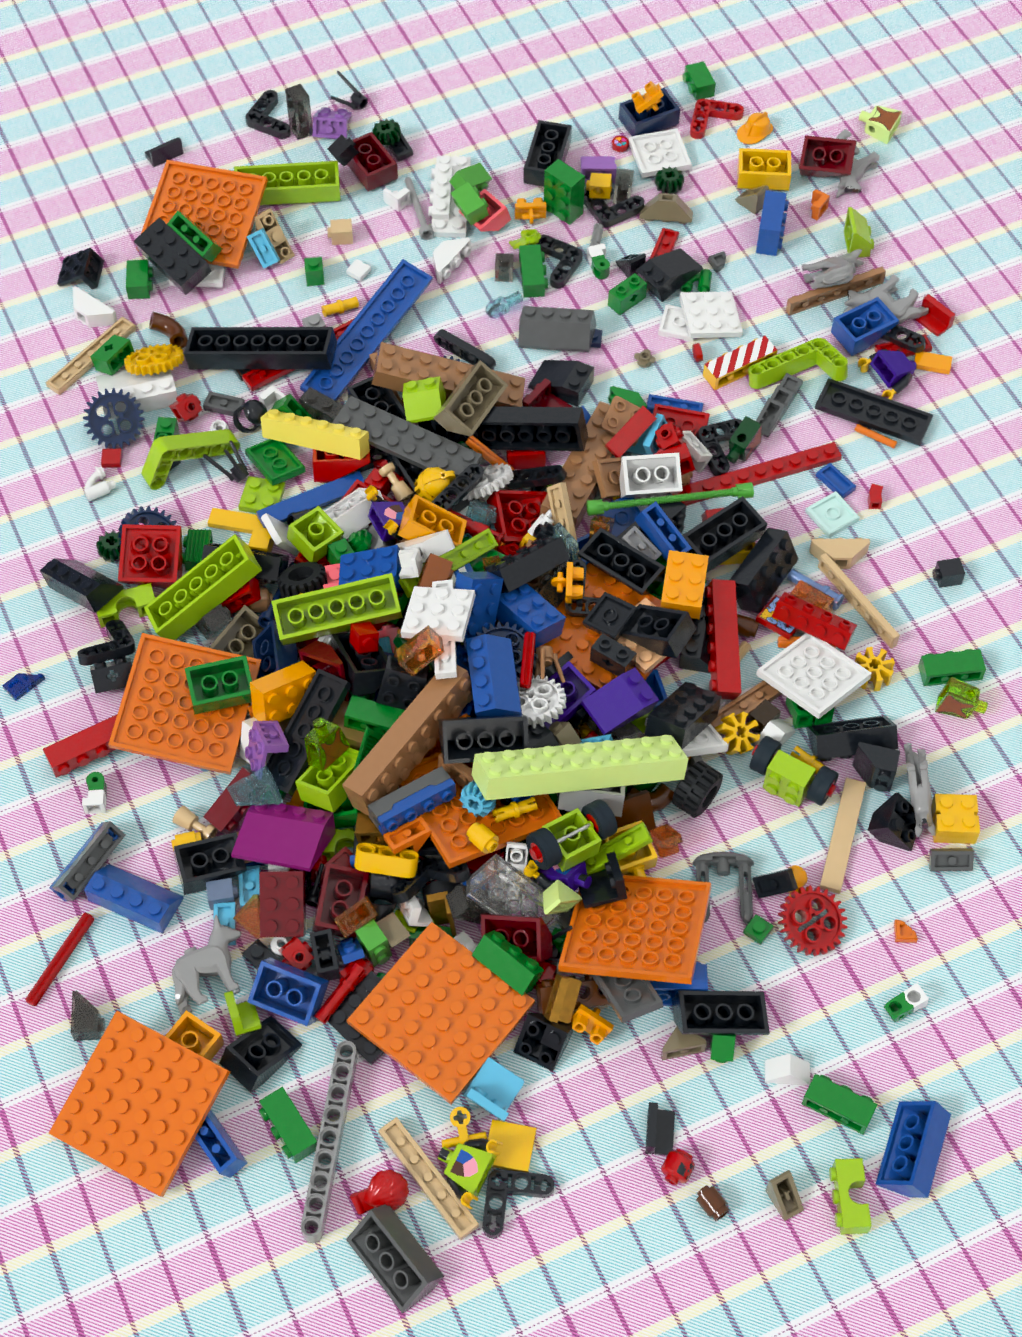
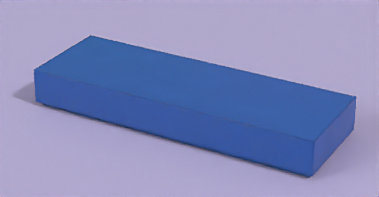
M649 394L647 409L651 413H653L655 404L702 412L704 403L652 394Z

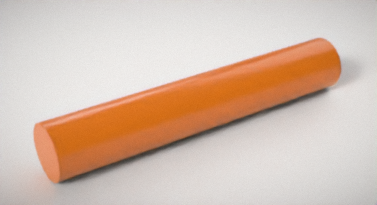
M859 424L854 429V431L893 449L897 445L896 441Z

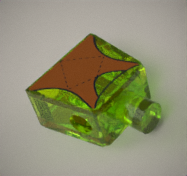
M951 677L938 694L935 712L967 719L973 711L984 714L988 702L979 700V688Z
M317 718L313 721L314 729L305 736L308 765L324 772L350 748V745L338 725L324 718Z

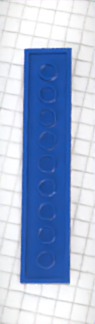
M402 259L338 338L331 369H313L300 385V390L331 409L367 364L369 354L375 353L378 350L381 342L386 340L432 282L433 277Z

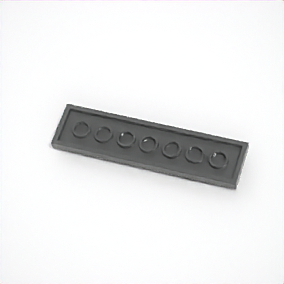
M350 396L332 422L369 431V445L424 470L430 467H439L445 471H454L457 477L470 464H479L482 460V454L353 396ZM465 482L458 483L461 487H464L466 484Z
M574 907L568 912L552 914L562 930L569 926ZM591 975L622 1024L663 1008V1001L649 980Z

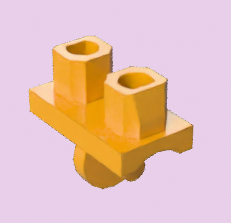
M650 81L644 87L646 91L644 95H641L639 91L632 94V100L639 114L645 109L647 111L651 108L655 111L659 109L657 104L661 102L660 98L664 96L659 84L655 85Z
M524 198L517 199V203H515V219H529V224H533V219L546 218V202H543L542 198H535L532 203H526Z
M567 562L566 578L563 577V572H558L557 577L552 578L551 585L557 587L558 593L563 592V587H566L565 603H571L572 599L583 598V586L572 585V580L583 581L584 568L573 567V562Z
M581 1004L572 1015V1029L578 1033L587 1032L590 1034V1041L598 1045L613 1030L614 1025L599 1016L600 1008L595 1007L593 1010H590Z

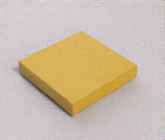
M492 1119L488 1140L494 1139L503 1143V1145L499 1144L496 1147V1152L500 1153V1155L496 1157L492 1167L528 1172L537 1128Z

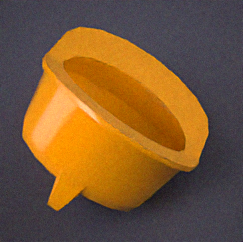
M768 113L751 114L747 122L737 130L738 140L744 144L751 145L760 142L773 131V126L770 123Z

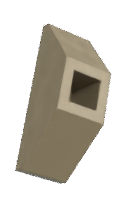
M659 193L644 205V208L640 211L639 218L646 221H677L686 224L688 222L692 223L693 211L677 194Z

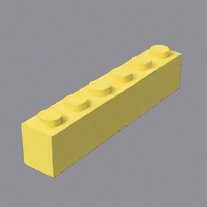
M270 409L261 417L263 438L361 460L370 452L369 431L361 430L360 428H351L343 424L329 423L326 420H316L308 416L302 417L294 413L280 412L277 409Z

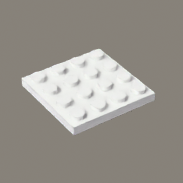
M808 633L757 669L756 673L762 680L818 719L866 683L872 674L827 642Z

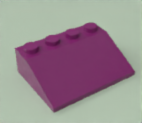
M256 799L246 813L231 856L232 858L311 871L336 833L333 812Z

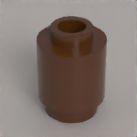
M737 614L738 635L755 638L759 622Z
M706 1185L697 1192L699 1197L696 1201L709 1218L718 1221L730 1211L727 1207L728 1203L715 1186L709 1188Z

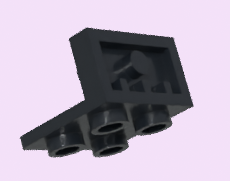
M91 247L71 256H66L63 259L57 285L63 286L81 279L91 289L98 287L104 260Z
M388 655L376 702L406 710L425 687L429 666Z
M615 852L606 854L608 862L604 863L605 871L588 875L592 878L589 888L586 889L579 886L585 908L627 899L624 878Z

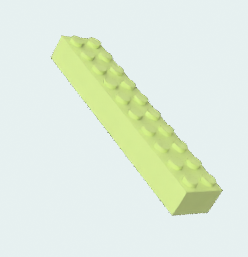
M672 735L646 736L634 739L625 738L623 740H605L603 742H585L582 744H565L561 746L474 754L471 775L484 799L495 800L684 780L688 757Z

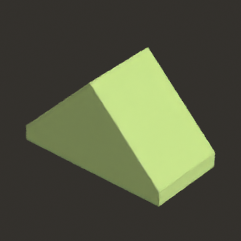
M557 879L543 891L544 913L549 915L568 912L582 898Z

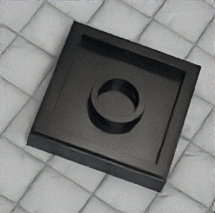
M604 592L582 623L585 627L599 634L603 633L617 641L639 610L638 607Z

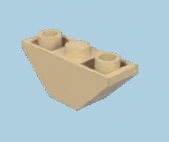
M271 208L255 216L256 231L264 228L280 258L278 262L283 264L295 255Z
M811 539L809 553L818 560H820L821 555L827 553L840 569H850L867 554L870 539Z

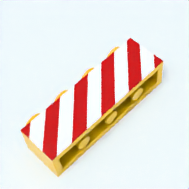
M766 336L756 338L744 346L741 345L729 353H724L722 356L704 364L703 377L714 390H717L749 375L748 369L750 366L777 355V349Z

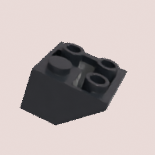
M899 792L893 794L873 812L868 831L879 842L912 851L916 839V820L913 806Z
M528 1013L513 1052L553 1072L573 1033L572 1023L561 1021L556 1023L546 1019L543 1014Z

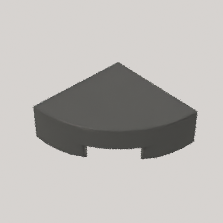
M724 251L708 256V262L716 273L725 266L726 254Z

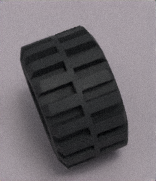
M318 562L294 564L284 569L279 574V577H277L282 598L323 589L324 584H328L325 567L322 564H318Z
M702 760L696 762L687 770L684 780H680L673 794L672 804L693 818L698 817L708 808L717 795L722 784L723 774Z

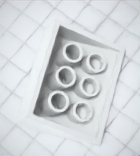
M127 370L116 372L112 376L108 374L96 376L98 389L102 395L105 394V389L109 393H112L113 388H115L116 393L123 389V395L130 392V399L136 397L134 404L141 403L138 410H144V412L167 408L177 401L176 397L178 396L171 370H168L166 373H153L151 376L149 374L136 376V373L131 374ZM109 402L108 406L111 413L109 420L119 418L115 416L112 403ZM122 402L117 403L115 409L118 412H123L126 409V405ZM103 407L104 414L106 416L108 410L105 407Z

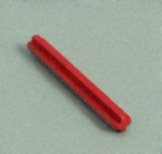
M86 912L83 913L25 998L29 1005L35 1007L93 923L94 918L92 915Z

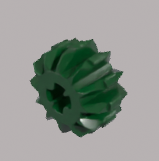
M387 118L385 121L379 120V123H374V128L372 129L375 137L386 147L389 145L394 146L395 142H399L402 134L400 125L394 119L389 121Z
M669 166L667 169L662 167V170L657 172L655 178L657 191L677 194L678 191L682 190L684 176L681 170L677 171L676 167L670 168Z
M114 530L111 533L105 531V536H99V541L96 542L98 555L103 557L105 562L111 560L114 563L116 559L120 560L121 545H119L121 538H118L119 532L116 533Z

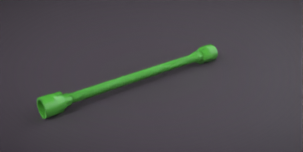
M752 482L736 484L735 487L730 489L703 491L701 493L694 492L691 494L667 495L664 497L640 498L610 503L608 501L603 502L602 499L587 500L586 508L588 516L604 514V511L610 509L647 506L655 501L658 504H666L676 501L718 498L720 496L738 497V499L743 496L746 499L754 497V488Z

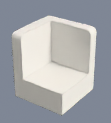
M406 187L399 192L397 190L391 192L387 188L383 190L384 202L398 212L411 203L410 190Z
M271 385L259 395V401L266 406L268 412L276 401L286 395Z
M420 549L399 550L398 555L401 564L400 579L419 577L423 568Z

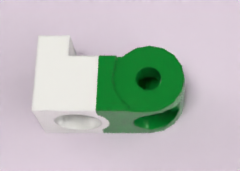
M604 243L587 247V260L594 276L598 279H606L610 272V262L605 259L606 246Z
M92 772L86 777L88 798H82L83 810L85 814L106 813L107 786L104 776L100 772Z
M916 983L884 1005V1009L893 1022H898L907 1015L925 1008L928 1005L929 998L919 984Z

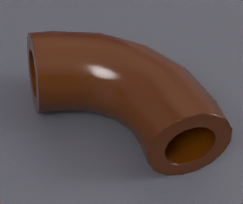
M152 312L149 329L166 335L173 346L177 345L184 348L188 341L184 327L167 315Z
M663 783L654 791L649 792L653 812L664 809L672 802L674 792ZM632 785L627 789L625 796L640 792V790Z

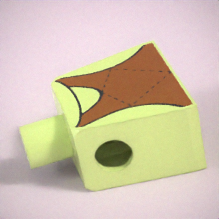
M877 105L871 113L862 110L859 120L866 123L864 130L866 134L888 144L900 125L902 111Z

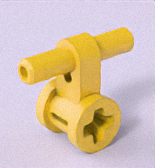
M456 1107L450 1114V1121L458 1128L459 1137L443 1139L441 1143L442 1148L456 1147L458 1143L464 1144L467 1140L487 1139L486 1132L468 1135L466 1126L470 1122V1113L464 1107ZM457 1111L467 1115V1118L463 1120V1124H459L457 1120L454 1121L453 1116L457 1115Z

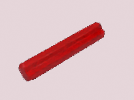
M526 632L523 643L519 686L526 689L530 688L532 681L536 639L534 632Z

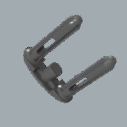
M711 852L696 857L693 865L696 866V881L701 882V876H704V882H709V867L711 865L717 866V874L719 876L730 875V866L738 868L740 917L744 923H749L753 917L751 867L754 865V861L746 855L734 852ZM744 877L747 878V893L744 892ZM710 898L705 917V922H707L710 917Z

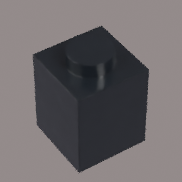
M342 134L327 148L333 157L344 167L359 153L355 148L357 144L350 137L346 139Z
M960 558L937 561L932 574L934 581H937L939 588L961 585L965 571Z

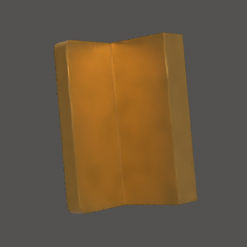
M448 891L426 895L430 915L435 925L449 923L452 936H456L454 916Z
M556 973L544 1017L556 1023L558 1021L570 1023L582 981Z

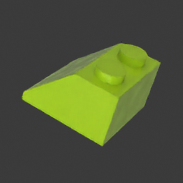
M848 207L843 230L847 253L862 249L857 258L870 257V252L874 249V240L870 237L871 226H868L867 219L854 208Z
M440 376L404 383L402 396L406 421L417 423L434 420L433 418L446 401V392Z
M317 506L288 525L287 539L309 562H317L326 556L328 544L338 541L343 536L344 531Z

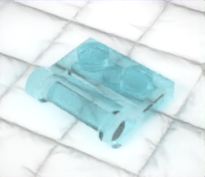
M560 522L553 526V538L562 537L570 556L568 562L578 559V542Z

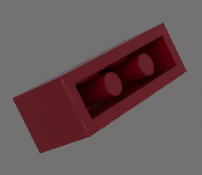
M242 767L203 817L220 832L230 834L238 828L240 820L246 816L256 799L259 800L264 795L268 785L257 779L250 770Z

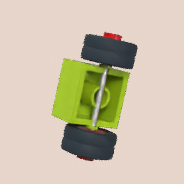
M765 736L759 745L755 746L749 767L761 775H765L763 788L768 793L777 795L788 804L800 807L805 797L820 806L826 802L828 797H832L837 786L835 784L839 776L836 771L822 766L814 777L816 771L814 767L781 751L782 744L779 741Z
M597 799L585 805L581 811L576 808L529 834L526 837L527 849L531 858L540 869L547 870L552 866L558 865L562 872L598 854L602 840L617 832V821L607 803Z

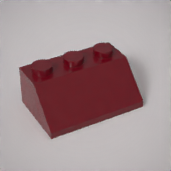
M481 914L482 937L484 934L494 930L503 934L508 942L518 946L523 954L537 962L553 957L552 934L542 917Z

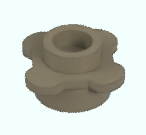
M645 349L641 353L634 354V358L640 367L647 368L655 362L656 358L650 354V350Z

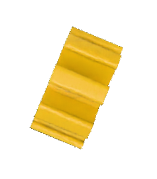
M867 647L864 656L858 652L855 658L856 663L872 673L871 678L860 688L865 690L868 682L872 681L874 691H880L882 683H885L886 686L890 684L895 661L893 658L885 660L886 650L881 649L879 655L874 657L873 647Z
M741 712L737 715L731 713L721 718L723 723L715 727L718 733L725 735L722 739L727 744L729 743L728 751L726 752L728 755L738 752L739 754L746 753L754 748L751 744L760 739V734L756 735L749 732L750 729L757 727L758 723L756 720L745 724L746 716H748L746 712Z

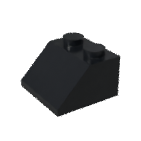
M859 742L852 766L870 788L881 792H890L897 772L900 751Z

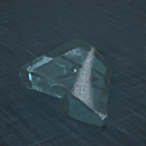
M267 766L226 787L236 806L279 805L283 803L278 787Z

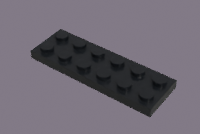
M828 378L815 405V409L918 446L921 445L933 418V414Z
M318 668L284 731L289 744L288 752L272 753L264 768L262 779L259 780L293 796L297 788L295 782L307 770L310 764L308 762L310 747L307 745L306 738H312L314 741L322 734L320 728L323 721L327 732L352 686L350 682ZM319 718L321 723L317 728L319 730L311 732L314 729L313 721Z

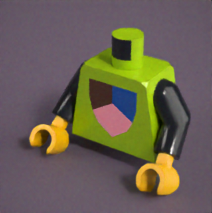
M483 1138L467 1140L464 1144L458 1143L454 1151L443 1147L439 1152L438 1160L448 1164L444 1171V1174L448 1176L447 1183L454 1191L456 1197L461 1200V1204L470 1210L472 1209L470 1207L471 1200L478 1201L476 1196L479 1195L496 1157L500 1155V1153L496 1152V1147L499 1144L503 1145L500 1141Z

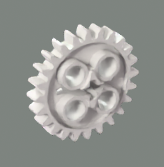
M497 463L493 466L490 464L487 467L483 466L484 474L481 482L462 500L468 499L470 501L473 498L475 500L479 497L484 498L487 495H492L494 491H499V488H504L514 477L511 466H508V464L504 465V463L500 465Z
M537 675L535 679L532 678L529 689L521 688L519 686L520 681L518 682L522 714L528 717V726L532 725L533 728H536V724H540L544 727V722L552 723L551 718L559 719L558 714H563V709L566 708V694L564 688H561L560 683L555 684V679L548 681V676L540 679V675Z

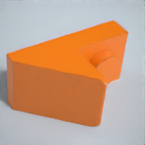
M419 816L415 820L399 826L395 831L384 834L383 838L394 855L409 847L411 850L418 852L432 831L422 816Z

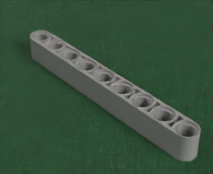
M351 1041L340 1042L335 1052L301 1221L302 1235L308 1243L319 1242L324 1233L357 1064L356 1047ZM345 1051L352 1052V1055L349 1057H343L342 1053ZM341 1072L348 1073V1076L345 1078L337 1077ZM337 1093H341L344 1095V1097L340 1100H336L333 1098V1096ZM332 1115L340 1116L337 1121L332 1122L328 1120ZM329 1136L336 1138L333 1143H325L324 1140ZM328 1158L331 1160L329 1165L323 1166L320 1164L322 1159ZM323 1180L327 1182L323 1188L315 1186L318 1181ZM315 1203L323 1205L318 1211L312 1210L311 1206ZM310 1226L318 1227V1230L313 1234L306 1232Z

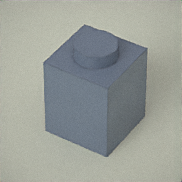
M232 878L206 882L210 910H214V904L235 902V898H239L237 885L233 886Z

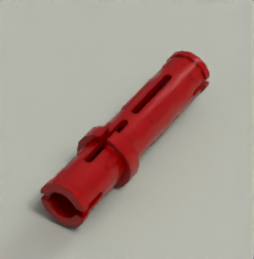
M355 963L344 978L341 977L336 989L314 1016L323 1024H326L346 996L355 990L354 986L366 973V970Z

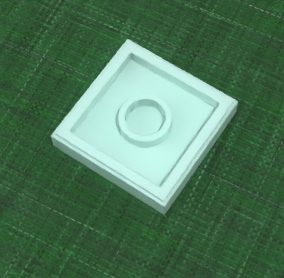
M836 491L807 507L805 513L828 538L858 522L860 518Z

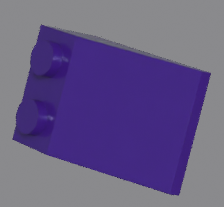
M570 661L561 667L565 683L561 682L558 672L548 679V681L555 679V684L560 683L561 688H564L566 694V708L563 709V714H558V720L551 718V724L557 721L566 722L573 718L576 711L583 707L581 701L597 691ZM544 722V726L549 729L551 724Z
M633 668L583 699L581 704L601 732L606 735L650 713L659 699L638 670Z

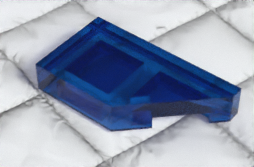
M18 673L3 684L2 687L17 701L45 680V676L42 673H38V675Z

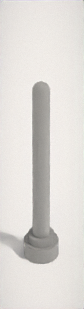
M406 177L405 183L407 189L410 190V197L420 223V237L423 240H430L434 236L433 228L426 222L411 178Z

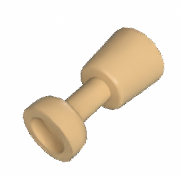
M390 462L378 472L382 477H388L392 483L391 490L397 502L404 503L414 495V492L403 480H398L394 474L395 465L393 462Z
M184 805L176 811L172 822L189 831L195 829L202 833V840L216 837L218 829L212 824L206 827L198 822L199 817Z

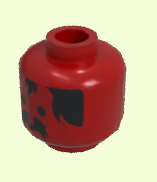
M681 1149L670 1151L661 1166V1171L666 1176L665 1180L675 1186L678 1183L684 1184L688 1182L695 1168V1163L692 1160L693 1156Z

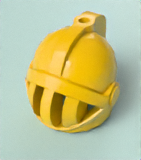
M439 467L427 468L416 479L414 490L418 496L432 502L456 478L455 473L452 470L445 471Z

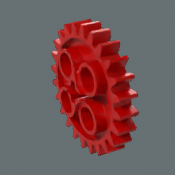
M809 885L806 887V890L800 887L798 892L794 890L790 893L791 897L787 896L784 898L787 903L780 905L785 911L778 913L780 917H783V920L779 921L778 924L784 925L780 933L787 934L784 941L789 939L792 941L790 948L797 945L798 953L805 949L806 956L810 955L811 952H813L814 956H818L820 952L824 955L828 953V950H834V945L841 944L838 938L845 937L841 930H845L848 927L842 924L843 921L847 920V917L841 916V913L845 911L844 908L839 909L838 907L841 901H833L835 894L827 896L828 889L820 892V886L815 887L813 890L812 886ZM812 901L818 905L817 911L812 908ZM824 910H827V914L814 921L813 924L807 926L801 932L798 931L799 927ZM795 913L801 916V922L795 919ZM824 919L829 921L830 929L825 927ZM808 931H811L813 933V941L808 938Z

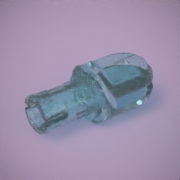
M519 291L507 297L500 296L489 302L485 311L490 318H498L508 313L510 307L523 302V297Z

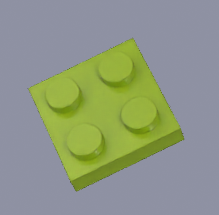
M248 476L238 505L239 511L256 513L258 510L281 502L286 487L285 482L272 486L267 479Z

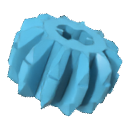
M473 780L462 789L459 800L463 803L462 808L468 809V814L472 812L475 817H484L493 811L497 799L485 800L476 782Z

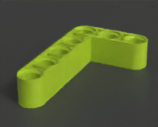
M815 338L750 366L748 369L749 386L753 389H760L782 380L786 373L793 375L814 365H818L833 380L843 381L848 377V360L827 340Z
M229 429L162 436L153 441L141 474L152 490H157L165 484L173 461L204 458V454L209 457L226 455L225 449L230 454H233L234 452L229 441H233L237 451L240 448V443Z

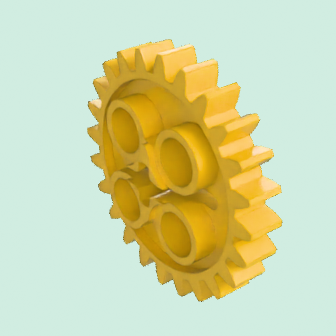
M156 344L155 346L149 345L146 348L142 347L140 350L136 349V352H130V355H126V358H124V365L127 372L131 374L136 373V376L149 374L151 376L153 373H166L168 370H173V367H179V364L183 363L182 361H184L185 357L183 349L177 345L163 344L159 346V344Z

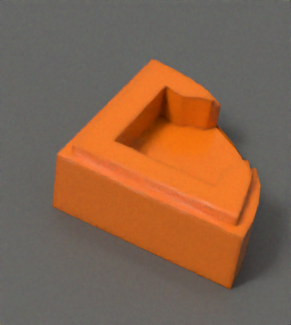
M894 920L895 942L917 943L916 932L906 925L904 921Z

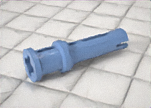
M794 568L787 576V580L816 595L818 601L826 602L834 610H837L844 600L845 596L843 594L839 595L832 591L829 586L818 584Z

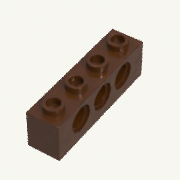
M584 974V977L580 978L568 976L581 980V986L586 987L585 993L578 996L574 1010H577L581 1004L587 1008L609 1005L604 994L599 992V987L591 975ZM545 979L541 981V984L535 985L538 1011L543 1015L547 1008L554 979Z

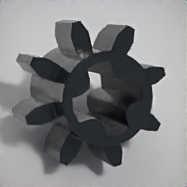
M545 522L544 525H537L533 536L536 539H545L549 536L557 538L558 533L555 531L556 527Z

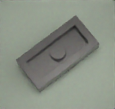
M209 391L203 408L207 411L233 416L234 411L243 405L245 400Z
M930 848L929 870L973 871L974 850L972 848Z

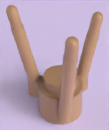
M540 646L537 648L534 679L540 673L541 679H544L545 667L551 666L552 662H554L561 682L565 683V678L558 661V654L553 653L551 646Z

